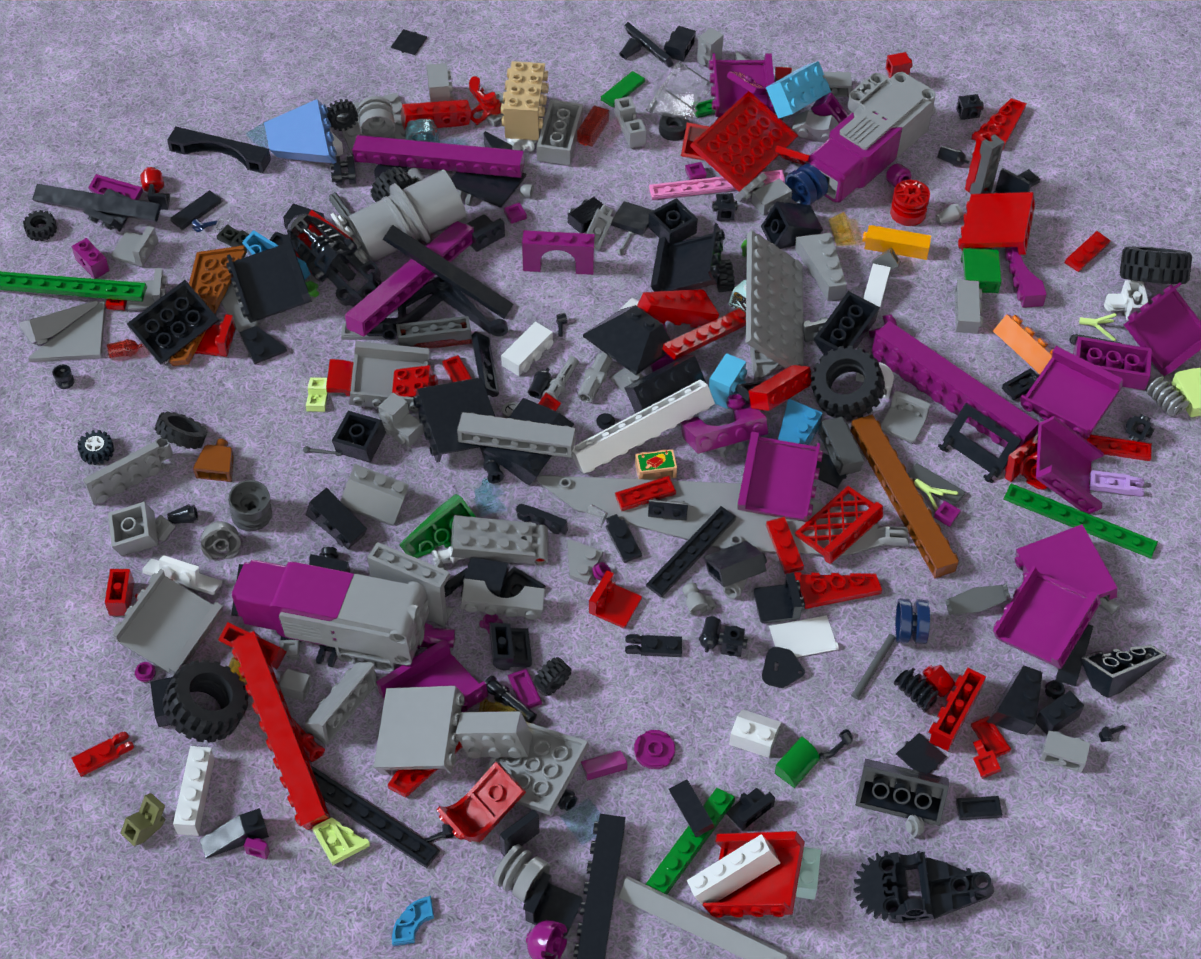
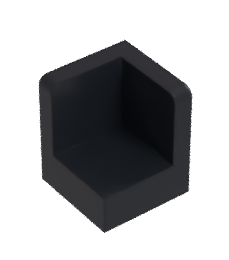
M150 184L147 195L148 201L160 204L162 206L161 210H168L171 198L170 193H156L154 184Z

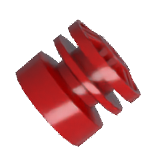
M904 180L898 183L894 188L890 214L892 219L904 226H916L922 223L926 218L929 204V188L917 180Z

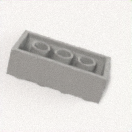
M356 663L345 672L344 678L333 686L327 698L321 700L317 710L306 718L305 728L307 733L312 734L314 738L326 745L330 742L377 685L373 663Z

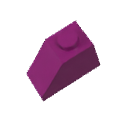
M832 93L816 100L811 108L814 114L818 116L832 115L839 124L848 116V113Z

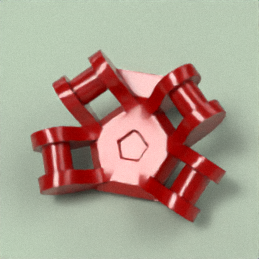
M473 76L469 80V89L474 98L479 102V105L471 111L470 120L479 125L491 114L498 115L501 113V102L499 99H496L497 95L495 92L485 94L483 92L484 89L480 88L479 77ZM484 111L480 118H474L475 113Z

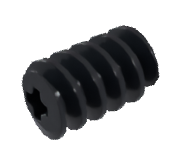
M915 668L909 671L905 670L895 679L894 685H899V690L905 691L904 693L907 697L911 696V701L917 702V707H923L922 710L925 713L936 703L940 691L936 690L932 693L933 685L925 686L927 679L920 682L921 674L913 675Z

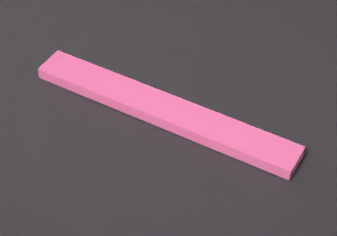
M783 170L764 172L767 176L763 181L765 185L779 178L785 183ZM722 176L649 185L652 200L736 191Z

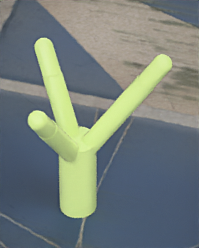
M1116 313L1098 319L1080 317L1079 324L1095 326L1108 338L1116 341L1111 334L1098 325L1114 322L1111 318L1116 317Z
M919 479L914 481L917 488L927 493L935 511H937L938 506L931 493L941 496L943 493L958 495L957 491L933 488Z

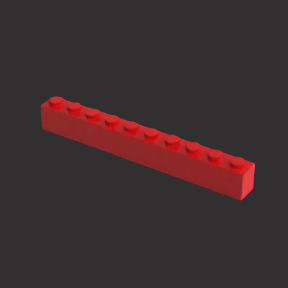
M252 631L231 641L234 647L232 654L236 661L239 660V672L243 679L245 678L247 681L245 688L249 696L253 697L254 703H252L255 713L259 714L261 718L259 725L268 736L266 740L268 748L274 752L275 758H273V762L282 773L280 780L290 794L287 796L292 808L295 807L297 813L294 815L295 820L300 827L302 826L306 830H310L331 817L262 639L255 631Z

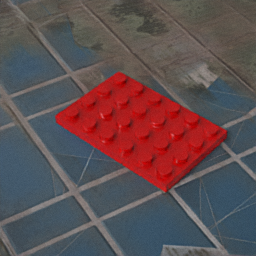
M748 91L694 140L690 147L740 192L779 156L775 152L776 146L787 148L798 135L754 94Z

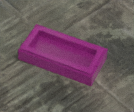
M527 668L508 675L509 682L519 701L529 709L542 704V700Z

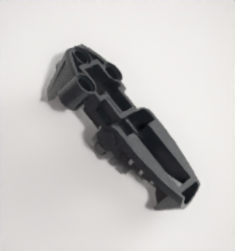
M308 214L297 215L290 221L287 233L295 251L301 260L306 263L317 281L323 283L328 278L336 286L335 294L342 305L355 307L369 293L382 284L381 272L376 263L368 261L363 264L354 255L358 249L357 245L350 238L344 237L326 222ZM312 224L322 235L318 236L316 233H312L308 229L309 225ZM304 232L309 236V240L312 242V250L297 237L299 234ZM348 263L367 281L358 292L352 289L337 274L339 272L348 282L353 280L356 273L347 265ZM370 269H375L374 273L367 274ZM348 293L349 296L347 298H341L343 294Z

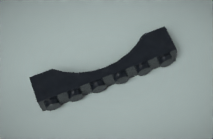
M175 126L167 139L169 151L184 155L202 151L223 153L240 161L247 170L264 173L271 161L269 148Z

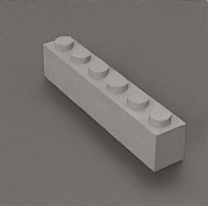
M462 412L457 429L458 441L462 443L572 458L576 441L575 428L569 426H557L548 423L521 421Z

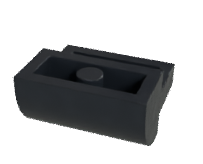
M490 623L493 665L503 671L510 670V667H531L532 656L528 628H511L510 623Z

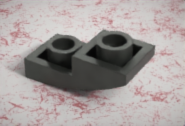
M227 224L218 233L217 240L231 247L243 246L242 242L249 234L243 230L239 232Z

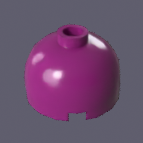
M546 920L535 925L526 937L530 957L532 959H555L557 956L558 959H561L567 945V939L563 938L564 932L567 933L565 924ZM546 952H548V953H551V954H554V955H553V956H546L545 954H546Z

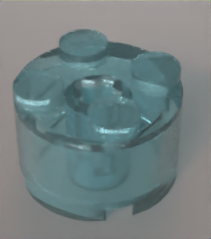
M417 119L407 123L404 132L405 140L440 143L438 129L433 120Z

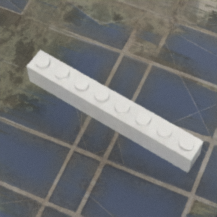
M698 380L575 445L572 456L576 466L583 473L592 472L595 467L610 462L612 458L627 453L629 449L644 444L646 440L659 436L661 432L676 427L678 423L693 418L695 414L707 411L710 406L715 404L708 385L702 380Z

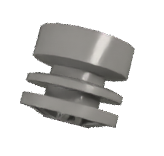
M371 96L361 101L357 108L361 135L383 138L393 136L395 122L390 101L380 96Z
M517 844L509 850L499 864L493 883L502 887L506 892L513 889L512 895L525 903L528 897L531 898L533 892L528 890L530 885H534L536 879H540L543 872L549 874L551 865L538 856L531 860L532 853Z

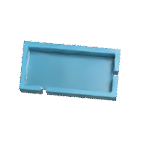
M819 61L805 65L766 87L778 118L791 115L831 92L826 78H823L824 73Z

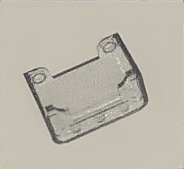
M678 61L646 110L651 114L686 120L690 117L692 119L697 112L695 109L702 96L704 98L710 91L708 87L711 83Z

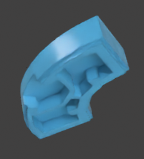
M431 896L418 899L406 907V910L395 922L392 932V946L415 943V934L419 927L426 921L434 919Z

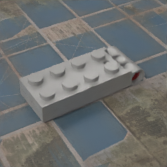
M454 515L451 557L468 559L475 557L501 562L546 565L548 563V528L545 525H536V523Z

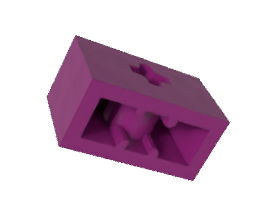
M87 238L71 246L75 260L94 279L110 271L106 257Z

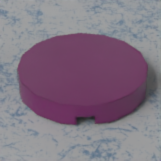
M649 730L637 737L634 744V755L642 766L649 769H661L667 767L673 761L675 743L667 733L660 730Z

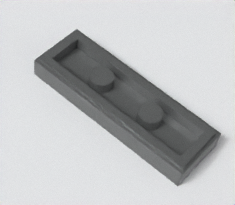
M918 463L908 473L909 478H912L913 481L919 479L933 488L957 491L958 495L943 493L941 496L931 493L953 506H956L965 495V491Z

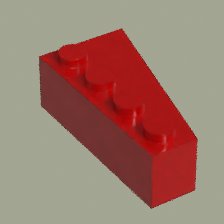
M704 289L643 292L637 304L640 309L664 324L666 321H669L678 326L684 323L690 324V327L698 328V326H703L719 316Z

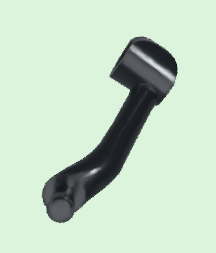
M848 729L840 732L839 737L842 741L834 748L819 753L820 762L823 763L825 759L833 757L845 745L851 744L853 735Z

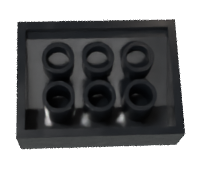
M184 280L129 321L127 326L148 352L162 365L217 323L219 319L188 282Z
M525 398L520 401L508 417L514 420L548 423L557 426H574V423L561 413ZM487 446L483 451L529 486L552 457V455L491 446Z

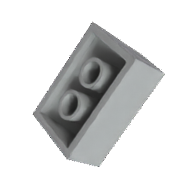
M354 464L340 501L348 510L394 526L409 484Z

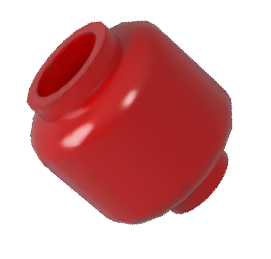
M148 167L140 174L141 185L144 191H149L150 184H154L156 193L163 189L164 179L160 170Z

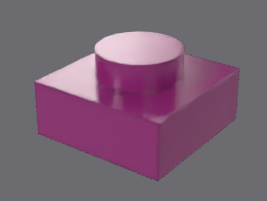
M702 162L685 165V171L689 180L706 178L707 173Z
M520 202L504 208V214L511 224L527 219V214Z
M944 500L933 517L950 527L959 516L961 510Z
M259 838L254 840L246 839L244 844L246 854L267 860L270 853L268 844Z

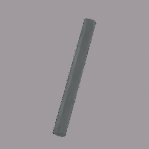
M889 634L853 691L851 695L857 700L860 698L895 641L894 635Z

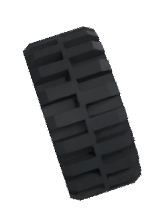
M1128 246L1122 250L1120 276L1123 279L1141 282L1186 284L1190 280L1192 255L1190 252L1182 250Z
M841 346L836 351H833V349L828 351V355L826 357L823 355L819 359L820 363L815 364L813 368L815 372L811 374V388L817 403L823 411H826L827 415L831 417L835 415L836 418L846 417L847 420H853V417L862 418L864 413H871L873 411L872 407H877L880 404L879 398H883L885 381L879 362L870 352H865V349L860 347L855 349L854 346H848V348L844 349ZM856 372L865 377L863 384L855 392L839 394L831 390L836 378L844 373Z
M196 660L181 666L180 670H177L164 693L163 711L166 717L169 716L168 722L171 726L174 725L176 727L175 730L179 734L182 732L190 740L194 738L197 742L207 740L210 743L215 742L217 739H225L227 735H231L248 708L247 700L249 697L247 690H245L244 682L239 680L240 676L236 672L230 671L231 668L228 666L220 665V662L214 661V663H211L210 660H202L201 662ZM203 692L209 694L216 699L221 710H208L199 706L193 700L190 693Z

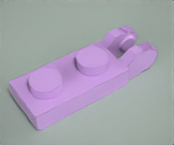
M1094 470L1090 473V490L1140 497L1144 495V489L1140 488L1144 485V480L1140 477Z

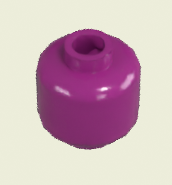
M894 164L888 169L886 180L896 187L898 183L904 180H911V171L902 164Z

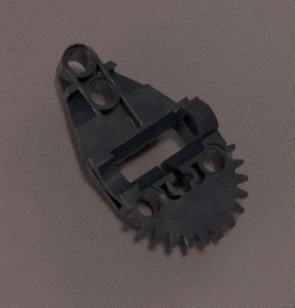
M885 851L882 857L876 853L875 861L870 857L868 858L869 866L861 864L865 871L856 872L861 879H854V883L860 886L853 888L855 893H860L855 898L857 901H862L860 904L861 909L867 907L866 914L869 915L874 911L873 917L875 919L882 914L883 921L888 919L892 923L900 924L936 919L988 899L994 893L991 877L987 873H972L971 868L967 867L965 871L947 862L928 858L925 852L920 851L910 855H903L899 852L888 854ZM894 866L892 870L885 871L886 867ZM906 870H919L922 899L909 898ZM981 883H988L984 888L978 887ZM961 885L966 886L962 891L956 890ZM892 907H898L897 911L889 912Z

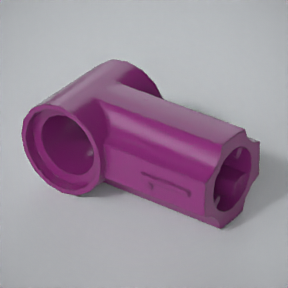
M425 623L424 638L422 644L418 645L417 648L427 647L429 649L443 639L449 643L450 648H453L455 629L434 628L432 625Z

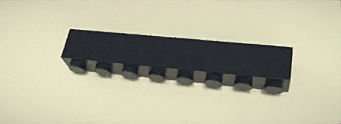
M600 814L599 821L594 822L593 834L597 835L596 841H591L590 854H593V860L588 861L587 874H590V879L585 881L583 891L587 898L586 902L582 901L580 915H584L583 923L578 922L577 936H580L579 944L575 943L573 957H577V959H605L626 817Z

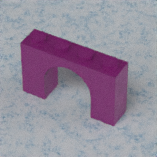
M523 231V271L541 272L542 256L549 251L560 250L574 257L576 261V274L593 275L595 234Z
M748 402L742 408L733 410L735 422L727 425H707L698 416L684 420L680 424L683 439L697 454L750 440L751 432L759 433V437L768 435L767 418L758 409H752L750 402Z

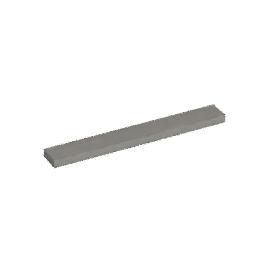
M629 876L624 881L618 898L743 959H787L789 955L785 951Z

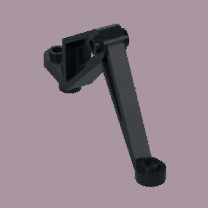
M438 276L434 280L427 282L398 307V317L385 318L367 336H383L387 340H392L397 336L396 324L418 322L441 301H445L464 316H469V320L487 333L497 337L508 333V323L503 319H495L489 322L459 289ZM432 294L409 314L406 313V307Z

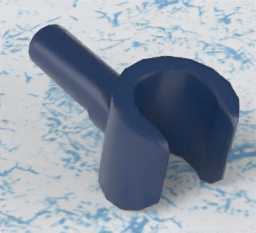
M198 219L192 221L194 225L192 228L196 232H201L206 227L216 225L218 222L215 220L201 223Z

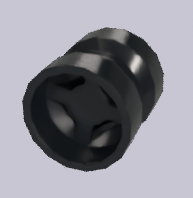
M58 365L53 369L52 374L58 388L68 389L73 386L75 380L68 365Z

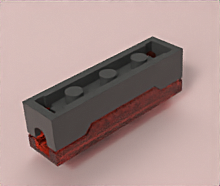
M469 316L396 324L398 345L432 349L472 344Z

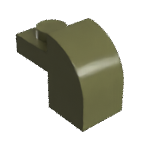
M152 793L145 795L139 812L125 818L120 834L134 847L144 843L164 824L166 819L162 814L165 805Z

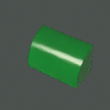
M801 736L776 764L774 774L795 788L817 764L820 756L815 747Z

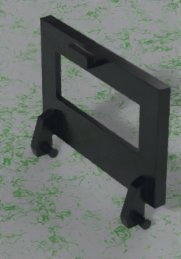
M965 403L944 437V443L942 445L939 444L938 447H940V450L948 452L947 446H952L987 470L989 474L984 475L983 478H985V481L993 483L992 477L996 476L998 478L1008 463L1009 455L1018 448L1022 439L970 404ZM968 417H971L1008 442L999 458L959 432Z

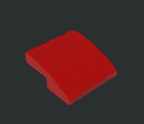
M330 359L326 384L327 393H345L346 396H350L354 362Z

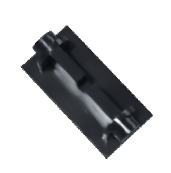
M656 498L649 500L648 517L687 521L688 503H685V501L667 502V500Z

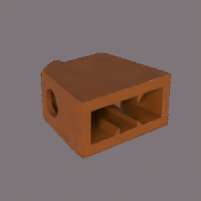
M218 439L216 445L207 444L204 446L193 467L197 479L232 482L234 455L232 448L227 447L228 441Z

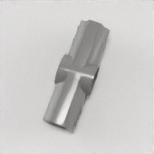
M604 352L598 353L592 367H588L586 370L584 382L578 392V398L583 402H593L599 388H602V383L606 381L607 372L613 362V358Z

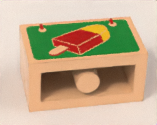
M673 449L635 454V467L638 479L657 480L666 476H670V479L677 478V465Z

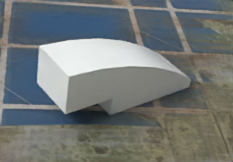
M873 263L864 295L865 300L881 307L891 267Z

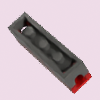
M991 131L979 135L976 139L965 190L970 194H988L992 192L1004 141Z

